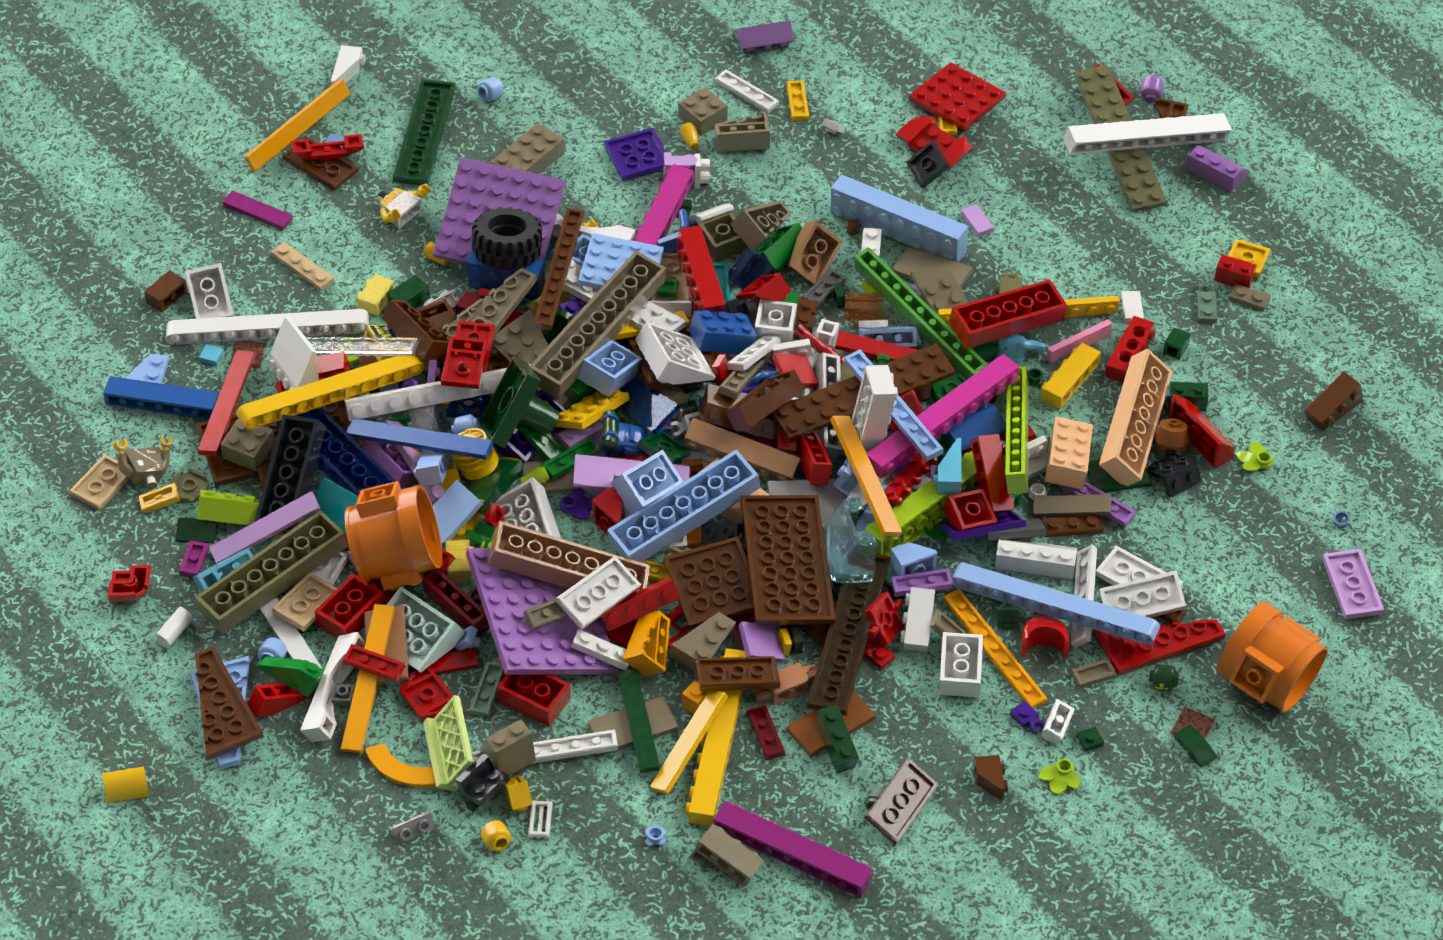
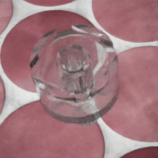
M435 405L408 409L409 419L412 420V422H408V427L440 432V426H438L439 417Z

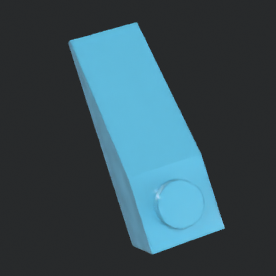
M961 438L956 439L939 464L938 475L934 474V486H937V494L955 495L961 493Z
M249 548L192 578L200 592H203L248 561L253 555Z

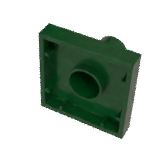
M515 356L511 359L479 419L480 426L488 438L503 448L506 447L518 423L548 435L555 427L559 417L558 410L533 397L541 380L527 362Z

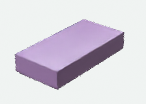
M977 204L961 209V215L977 237L994 232V226Z

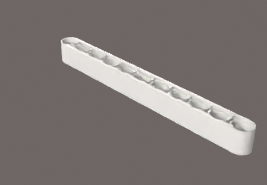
M364 309L172 320L166 325V341L174 345V343L190 344L193 342L249 340V338L251 340L267 339V337H270V339L277 338L283 320L288 315L303 335L307 336L365 333L367 325H369V314Z

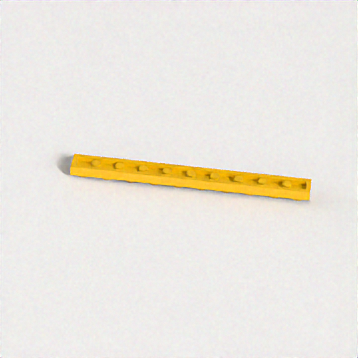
M1107 296L1064 300L1068 305L1064 318L1117 313L1120 302L1119 297ZM952 308L938 309L937 315L947 325L951 326L949 319Z

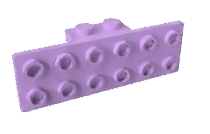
M576 454L574 459L573 486L605 490L611 488L616 491L611 481L643 461ZM672 464L683 482L689 479V466Z

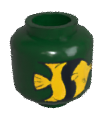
M1157 664L1154 670H1150L1149 682H1153L1155 690L1171 692L1174 687L1177 688L1179 672L1176 671L1174 666Z

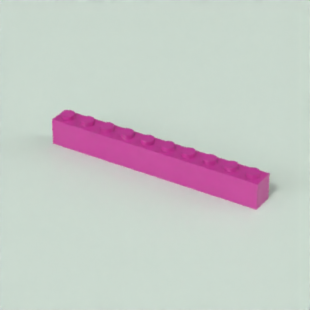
M1002 354L918 415L917 418L931 435L937 439L942 434H946L956 424H960L965 417L975 413L980 406L987 404L995 395L1002 393L1010 384H1014L1019 379V366ZM900 429L867 452L876 475L881 479L886 475L892 474L897 467L905 464L915 454H919L918 450Z

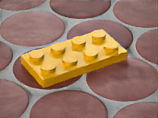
M595 390V393L584 397L581 402L571 405V408L566 411L560 412L555 427L583 430L602 418L605 411L614 410L630 400L629 393L617 390L608 397Z

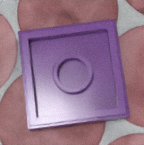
M741 622L738 625L746 657L774 656L775 661L778 663L784 660L775 625H755V623Z

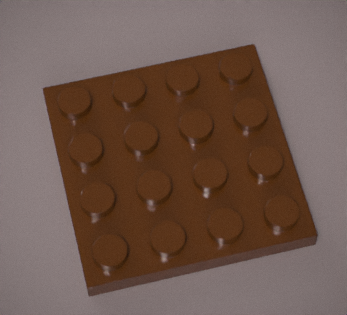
M738 536L663 558L669 578L673 580L679 593L680 599H678L688 629L701 625L718 612L729 618L754 610L748 561Z

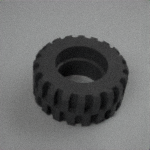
M497 207V209H489L487 212L481 213L472 225L473 254L481 263H486L491 268L520 269L535 262L541 254L542 225L537 217L532 216L528 211L525 212L520 208L513 209V207Z

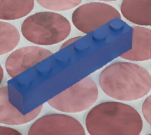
M110 376L103 395L107 405L209 420L219 392Z

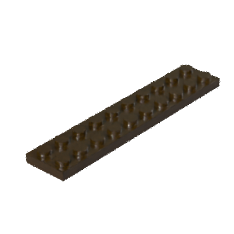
M852 549L834 610L835 624H830L807 701V708L819 710L838 704L841 714L847 716L869 639L867 633L872 628L866 618L865 611L882 593L891 557Z

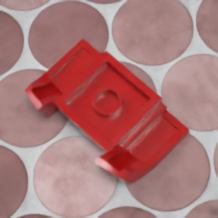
M918 116L913 118L896 133L898 138L907 142V146L915 154L933 139L950 165L949 169L966 154L974 150L965 136L956 139L939 129L936 119L933 117Z

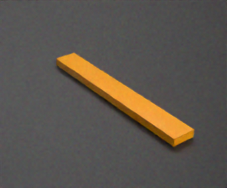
M339 79L245 155L244 158L250 169L256 172L288 146L291 141L298 138L348 97L351 93L344 80Z
M832 416L830 421L882 536L900 537L902 530L850 416Z
M958 589L943 596L945 604L969 634L983 635L982 650L1023 702L1026 701L1033 709L1046 703L1048 698L963 592Z
M374 605L364 649L385 656L395 613L394 606ZM359 670L344 732L341 745L343 752L362 754L379 676Z

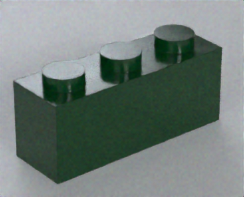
M838 704L819 709L815 722L836 774L855 768L859 756Z

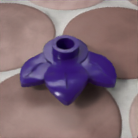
M576 488L560 500L559 508L564 513H570L574 518L589 519L591 517L589 511L593 509V498L584 496V489Z

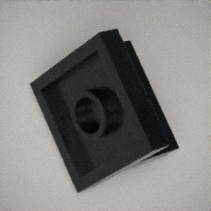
M482 754L455 780L467 808L474 812L479 806L485 805L510 781L508 774L493 767L488 755Z

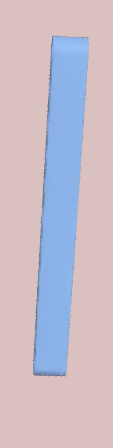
M967 563L958 564L952 576L953 586L1142 644L1151 645L1160 629V624L1152 618Z

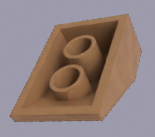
M817 221L806 222L796 239L789 267L812 285H815L826 273L843 241Z

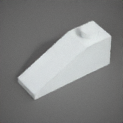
M341 45L331 78V86L339 79H343L346 84L360 71L361 65L365 64V55L362 53V47Z

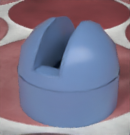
M1338 511L1334 515L1335 524L1341 528L1346 527L1350 522L1349 514L1346 511Z

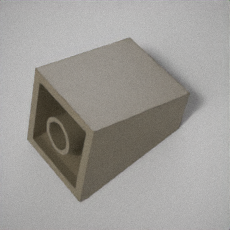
M521 719L485 738L480 748V753L490 757L495 769L509 776L536 761L532 733Z

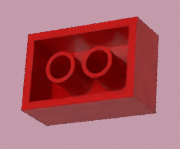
M352 574L314 611L317 627L335 638H338L340 635L359 633L365 627L364 612L373 611L375 604L385 605L383 591Z
M551 674L506 675L497 686L498 702L547 726L552 724L571 699L570 684Z

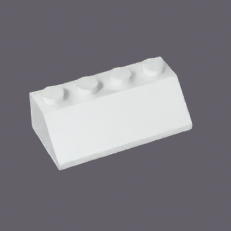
M999 539L995 569L1073 580L1077 548L1018 539Z

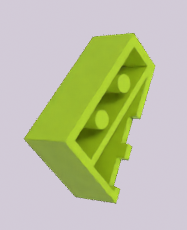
M200 489L198 519L251 525L256 517L259 500L249 495L240 497L232 493L224 494Z

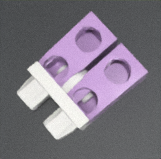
M664 152V181L667 170H670L672 165L676 164L693 170L694 181L691 187L700 188V184H708L710 182L709 172H700L710 171V159H700V154L671 156V152Z

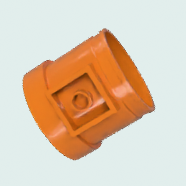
M399 481L364 489L360 491L356 506H348L346 508L345 530L348 546L355 568L363 581L367 582L380 578L384 591L389 589L394 591L405 585H418L422 582L425 571L441 567L442 544L438 523L431 501L421 485L401 489Z
M1263 601L1251 610L1229 639L1219 658L1216 672L1263 704L1266 701L1272 706L1279 708L1281 712L1286 713L1300 700L1317 677L1326 660L1328 647L1319 643L1321 638L1291 618L1286 617L1284 619L1283 612L1268 602Z

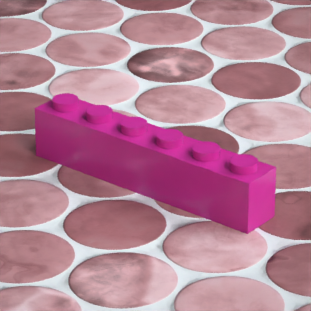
M673 164L671 169L667 170L665 181L663 184H660L658 195L656 198H653L651 209L645 213L644 223L638 227L637 237L632 241L659 246L658 239L666 237L694 181L693 170Z

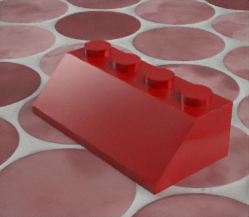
M1176 394L1173 395L1169 418L1179 419L1187 424L1191 439L1190 443L1214 468L1233 460L1235 452L1233 443L1228 441L1222 432L1189 399Z

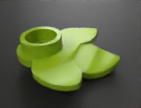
M1251 441L1249 451L1236 452L1238 461L1243 463L1242 469L1246 471H1257L1260 468L1268 469L1273 465L1272 455L1259 443Z
M1060 759L1055 765L1045 766L1039 774L1040 780L1050 782V790L1055 795L1062 794L1066 791L1067 787L1077 789L1080 784V777L1074 772V765L1068 759Z

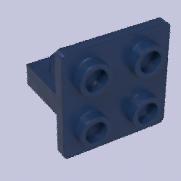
M747 246L728 272V275H730L728 279L745 289L760 276L768 275L774 265L756 249L753 251Z

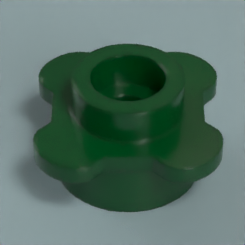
M1037 368L1027 371L1028 385L1042 386L1044 383L1042 379L1044 373Z

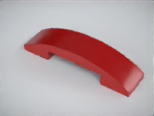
M361 134L344 135V141L310 144L309 139L291 141L293 155L299 158L331 160L364 149V143Z

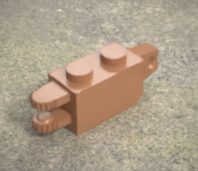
M800 662L788 665L778 671L781 683L780 689H753L750 692L752 694L760 693L755 698L757 703L761 704L771 700L774 705L806 693L808 683L814 681L817 666L811 664L802 667Z

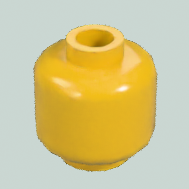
M495 820L487 823L482 828L481 839L489 850L498 852L506 849L509 845L511 834L504 823Z

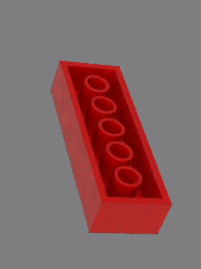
M701 226L679 229V237H676L679 248L677 250L678 260L682 261V273H686L685 283L686 286H690L689 295L691 300L694 299V311L726 312V303Z
M1048 279L953 307L949 324L965 349L1062 321L1064 320L1068 305L1052 281Z

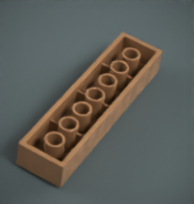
M499 521L493 534L488 561L490 566L565 588H571L614 556L641 584L637 591L647 587L650 565L503 521Z

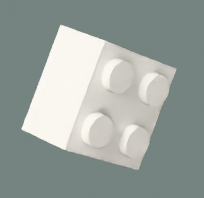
M760 299L755 322V333L757 335L755 342L763 336H778L781 343L792 341L797 304Z

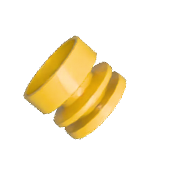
M477 428L467 429L458 434L489 440L486 433ZM493 447L487 460L451 454L462 475L470 480H477L488 476L497 467L499 461Z

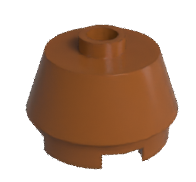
M1174 418L1162 420L1153 438L1155 447L1163 452L1169 449L1176 450L1175 453H1182L1187 450V446L1191 442L1187 424Z

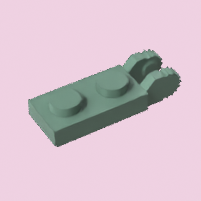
M1199 280L1197 291L1198 322L1217 323L1215 283L1210 281L1209 292L1203 291V280Z

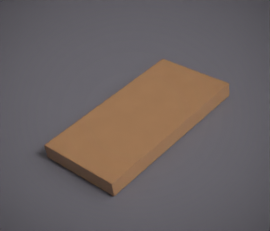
M399 605L394 606L395 613L385 656L405 663L406 667L399 681L408 680L409 677L405 607ZM373 611L364 612L366 639ZM379 677L378 685L392 683L390 680Z

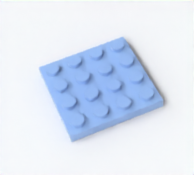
M592 233L578 279V286L584 285L600 290L635 250L660 264L664 247Z

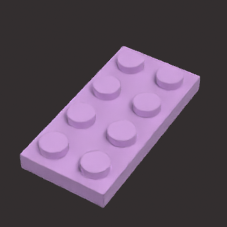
M1355 549L1323 554L1322 560L1345 620L1382 615L1384 607L1362 550Z

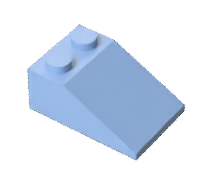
M661 450L622 473L611 483L630 513L633 514L682 484L683 480L665 452Z

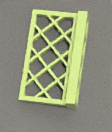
M456 695L449 700L434 719L426 718L423 722L436 787L448 791H455L458 788L455 779L474 762L460 697Z

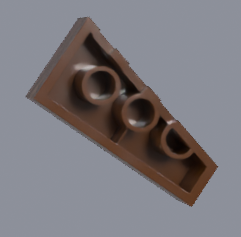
M795 369L764 380L727 410L726 414L736 432L741 430L747 432L755 427L754 424L764 420L767 415L802 392L805 388Z

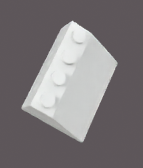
M289 315L285 316L270 353L271 360L269 361L271 371L276 373L277 379L282 381L284 388L291 390L319 381L316 350Z
M645 322L635 341L659 382L675 385L715 379L716 376L692 337Z
M533 477L501 495L495 502L506 512L502 520L503 522L561 539L545 489Z

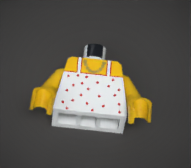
M423 184L414 192L397 188L389 195L382 191L377 199L380 201V215L383 222L386 224L392 223L399 229L422 211L421 198H426L427 193L431 192L429 186Z

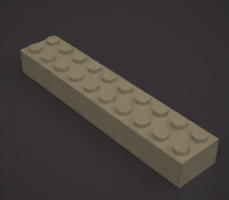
M635 250L530 365L541 380L538 387L559 399L578 379L583 360L610 340H613L665 282L666 267Z

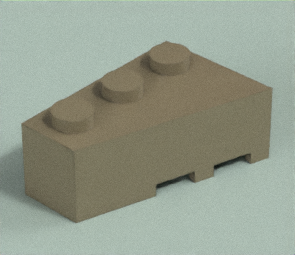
M766 111L761 112L760 116H746L745 120L737 121L734 119L715 124L717 152L769 149L770 130Z
M718 612L673 643L668 656L696 673L695 659L715 658L731 635L736 622Z
M713 823L688 857L692 860L696 857L706 862V867L711 869L714 866L724 871L722 875L744 886L747 885L764 861L756 852L747 849L739 840L733 839L721 827L715 826Z

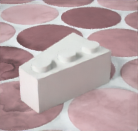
M911 587L910 594H906L905 605H908L909 608L908 612H904L903 624H906V631L901 632L900 641L904 643V649L928 652L935 590Z

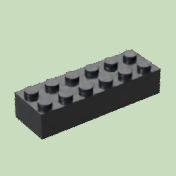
M283 414L254 522L309 493L326 426L319 420ZM301 521L282 530L281 533H288L301 524Z

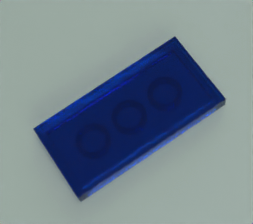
M633 377L620 391L629 393L630 400L615 410L653 435H656L681 407L655 389H648L644 382Z

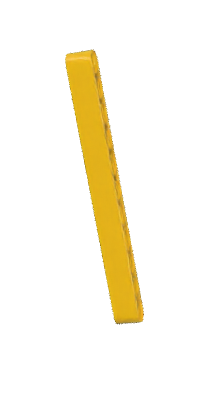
M407 352L244 404L237 409L236 415L247 429H254L282 420L283 414L294 416L415 377L422 373L424 365L413 352Z

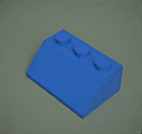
M990 403L983 404L975 413L965 417L960 424H956L946 434H942L941 439L943 440L945 436H948L953 445L957 438H961V451L970 448V441L978 436L1000 435L1006 432V422L995 405Z

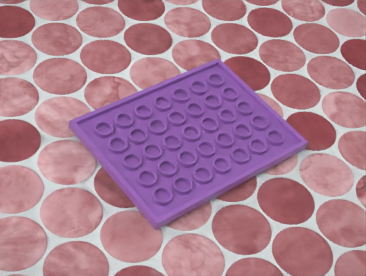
M491 548L467 549L465 554L505 675L617 674L618 667L571 648L575 634L580 628L570 617L531 631L523 612L556 599L569 588L488 565ZM600 617L582 629L584 632L609 642Z

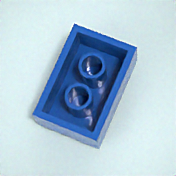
M694 311L689 326V331L700 351L741 353L755 343L757 338L747 315L743 313Z

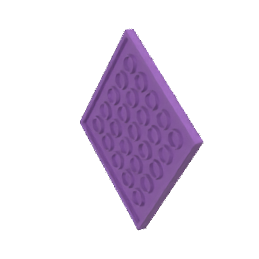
M460 157L433 257L467 264L472 251V225L475 219L489 209L513 207V209L520 208L525 212H530L532 216H536L542 225V249L537 260H542L545 263L566 180Z

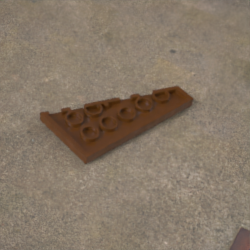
M214 646L195 653L205 751L208 761L262 738L263 732Z

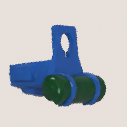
M605 411L602 418V442L605 454L609 457L611 450L622 452L625 455L642 454V449L637 446L639 440L644 438L643 427L619 422L618 414L615 411Z

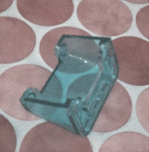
M849 497L843 500L823 529L829 573L831 578L838 583L872 582L877 541L870 532H857L856 530L858 511L861 510L859 498Z

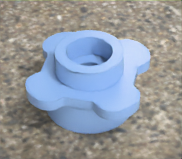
M652 826L646 829V845H665V829L659 826Z

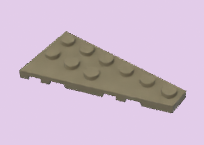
M520 268L504 280V284L496 290L492 289L484 299H479L457 315V319L449 325L445 324L441 331L448 334L447 339L450 340V336H455L458 321L495 324V336L537 281V276Z

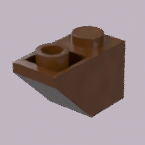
M975 756L974 773L976 785L997 799L1004 800V793L1008 792L1007 780H1003L1005 765L1000 762V756Z

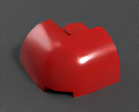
M131 565V570L112 571L108 590L109 602L131 603L144 597L150 585L151 565Z

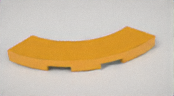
M385 744L365 748L371 765L376 771L378 770L383 774L386 779L399 785L413 786V788L436 787L432 767L406 765L395 759Z

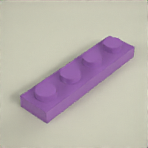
M1086 481L1082 490L1062 485V491L1068 495L1106 494ZM1112 497V514L1104 516L1125 528L1136 517L1137 511Z

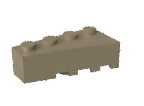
M779 200L744 209L730 225L734 228V232L754 251L791 213Z

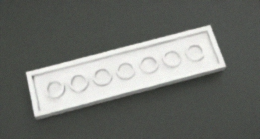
M572 260L563 290L588 303L599 290L593 289L594 287L578 286L582 266ZM647 301L628 322L639 329H642L645 322H649L675 332H679L686 325V320L650 301Z

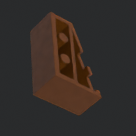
M1343 371L1305 409L1306 418L1323 431L1331 427L1337 420L1363 402L1361 384Z

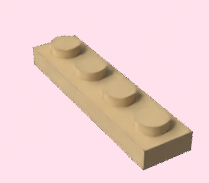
M285 242L271 251V256L320 291H323L335 282L333 276Z

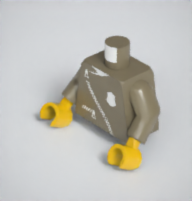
M164 436L159 439L162 450H160V447L125 449L127 447L126 439L121 440L122 447L119 446L118 440L113 443V448L118 451L119 470L130 478L133 484H145L148 490L155 489L157 482H160L161 476L166 473L169 466L170 450H168V446L172 443L171 436L168 437V443L163 441Z

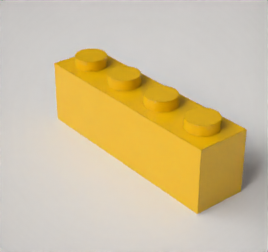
M1084 343L1074 348L1070 357L1064 359L1060 368L1052 373L1050 380L1043 383L1040 390L1042 392L1041 400L1061 409L1099 365L1101 352Z

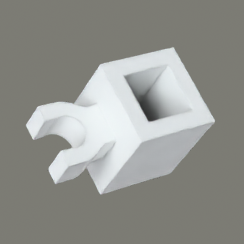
M699 412L684 415L681 417L680 422H670L669 427L675 426L678 429L677 432L672 433V437H677L682 433L683 438H685L693 418L698 419Z

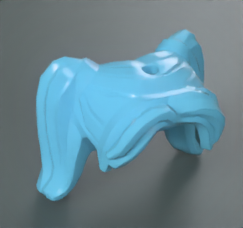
M1015 334L999 340L998 354L996 356L999 357L1004 354L1018 365L1026 358L1024 356L1026 352H1041L1045 350L1046 345L1035 340H1027L1025 337Z

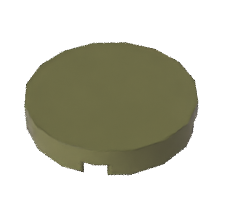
M188 470L186 473L180 472L170 482V484H176L180 498L179 502L183 503L199 501L200 489L208 491L209 486L206 476L194 470Z

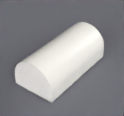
M180 606L157 632V644L168 649L192 622V615Z
M1057 699L1041 733L1043 739L1052 743H1059L1065 734L1075 709Z

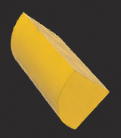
M144 767L102 773L107 803L149 797Z

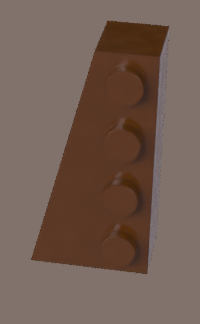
M391 299L382 316L387 326L393 329L397 336L408 344V348L413 350L420 360L425 362L429 360L445 362L450 341L447 339L448 334L433 328L434 323L422 318V314L406 301Z

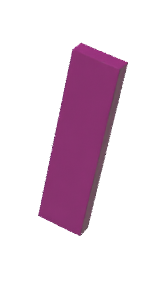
M233 190L222 201L223 206L280 230H284L293 220V215Z

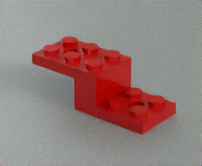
M458 321L455 336H450L441 377V386L479 389L482 373L487 372L496 330L495 324Z

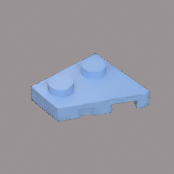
M150 354L126 378L162 384L169 363V356Z

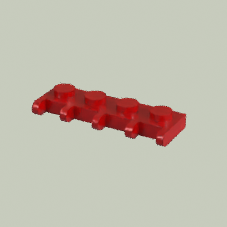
M922 455L914 456L887 489L884 490L889 504L901 506L904 502L902 498L912 493L911 488L913 485L921 483L920 477L930 472L929 467L936 465L939 461L938 458L935 457L926 461Z

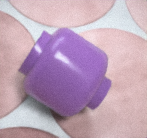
M1157 75L1145 77L1141 83V96L1149 102H1154L1156 97H1162L1164 81Z

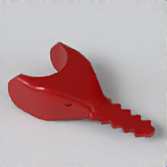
M1034 611L1036 616L1025 623L1022 631L1021 657H1026L1027 651L1033 646L1036 647L1037 645L1044 644L1055 647L1061 652L1063 659H1068L1070 646L1069 632L1065 624L1052 616Z

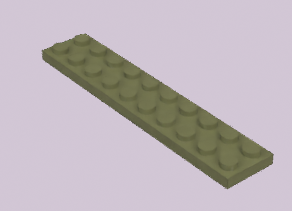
M1108 65L1074 72V78L1094 124L1132 121ZM1144 148L1106 151L1132 212L1165 206L1167 204V200Z

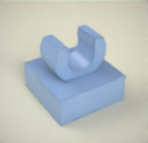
M473 626L464 629L465 633L457 642L455 648L460 651L466 648L473 649L475 646L479 648L482 640L475 637L478 629Z

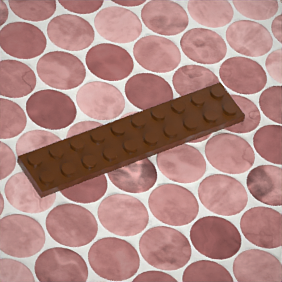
M937 343L883 364L888 365L890 373H893L894 387H897L899 396L911 390L917 391L955 375L954 368ZM856 376L850 377L785 403L774 410L771 415L788 442L832 425L830 421L832 416L852 417L861 382Z

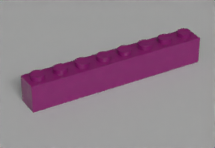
M725 801L713 819L715 826L721 827L726 834L733 839L739 840L742 844L859 898H862L873 880V868H870L867 864L857 862L848 855H842L833 851L828 846L820 845L811 838H805L796 834L791 829L783 828L774 821H768L759 817L754 812H748L737 804Z

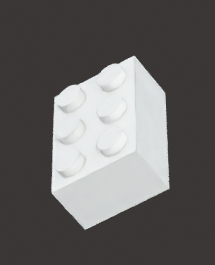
M943 632L939 695L979 698L983 635Z

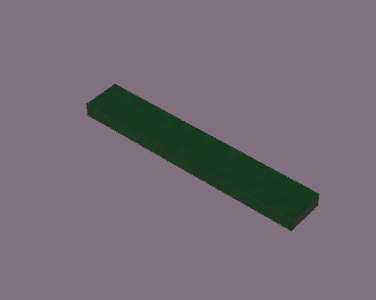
M637 669L617 672V677L639 773L660 770V764Z

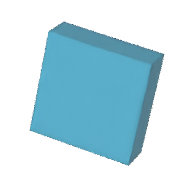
M206 344L199 356V361L217 366L224 354V349Z

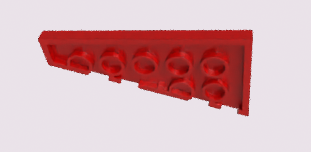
M1217 619L1195 620L1185 624H1180L1178 621L1167 625H1162L1160 622V629L1151 645L1142 644L1095 629L1091 631L1118 675L1223 640L1226 636Z

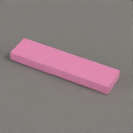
M1109 319L1049 347L1046 360L1051 364L1070 355L1072 350L1081 343L1089 346L1110 336L1112 323Z

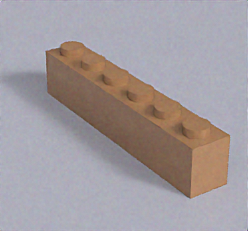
M693 418L685 435V445L689 449L702 451L709 457L722 459L737 449L760 476L765 478L771 477L776 479V481L794 480L800 466V458L695 418Z

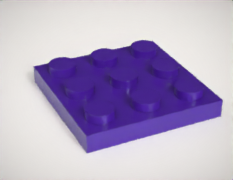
M654 128L603 141L604 148L622 181L664 170V152L666 151Z

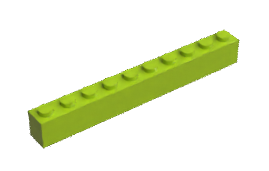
M1026 366L1019 367V379L1007 387L1005 475L1008 494L1028 493V378Z

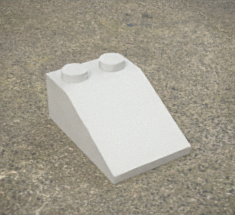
M221 263L185 271L196 319L234 316Z

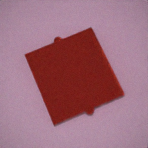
M252 340L235 341L230 365L236 350L254 351L255 359L251 368H261L266 343L252 342Z
M1184 707L1170 734L1174 735V733L1191 724L1206 739L1215 719L1202 714L1201 711L1196 712Z

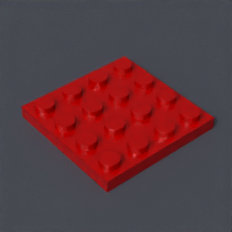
M950 62L909 95V101L937 117H941L944 121L955 125L960 130L966 131L1006 97V92Z

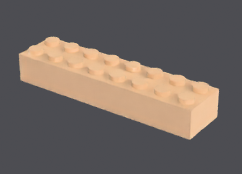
M1149 349L1131 357L1099 463L1117 482L1127 487L1142 480L1173 372Z

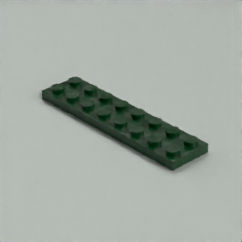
M421 79L393 174V182L417 185L429 184L456 90V83Z

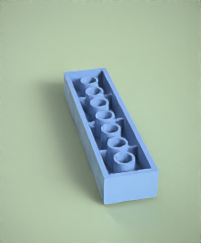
M841 175L831 187V213L838 217L840 216L849 221L850 219H858L857 223H861L860 225L865 228L882 229L881 234L907 244L915 249L959 262L967 252L968 226L844 175Z
M736 449L609 528L607 531L610 543L622 557L643 562L739 502L741 495H750L760 489L759 475Z

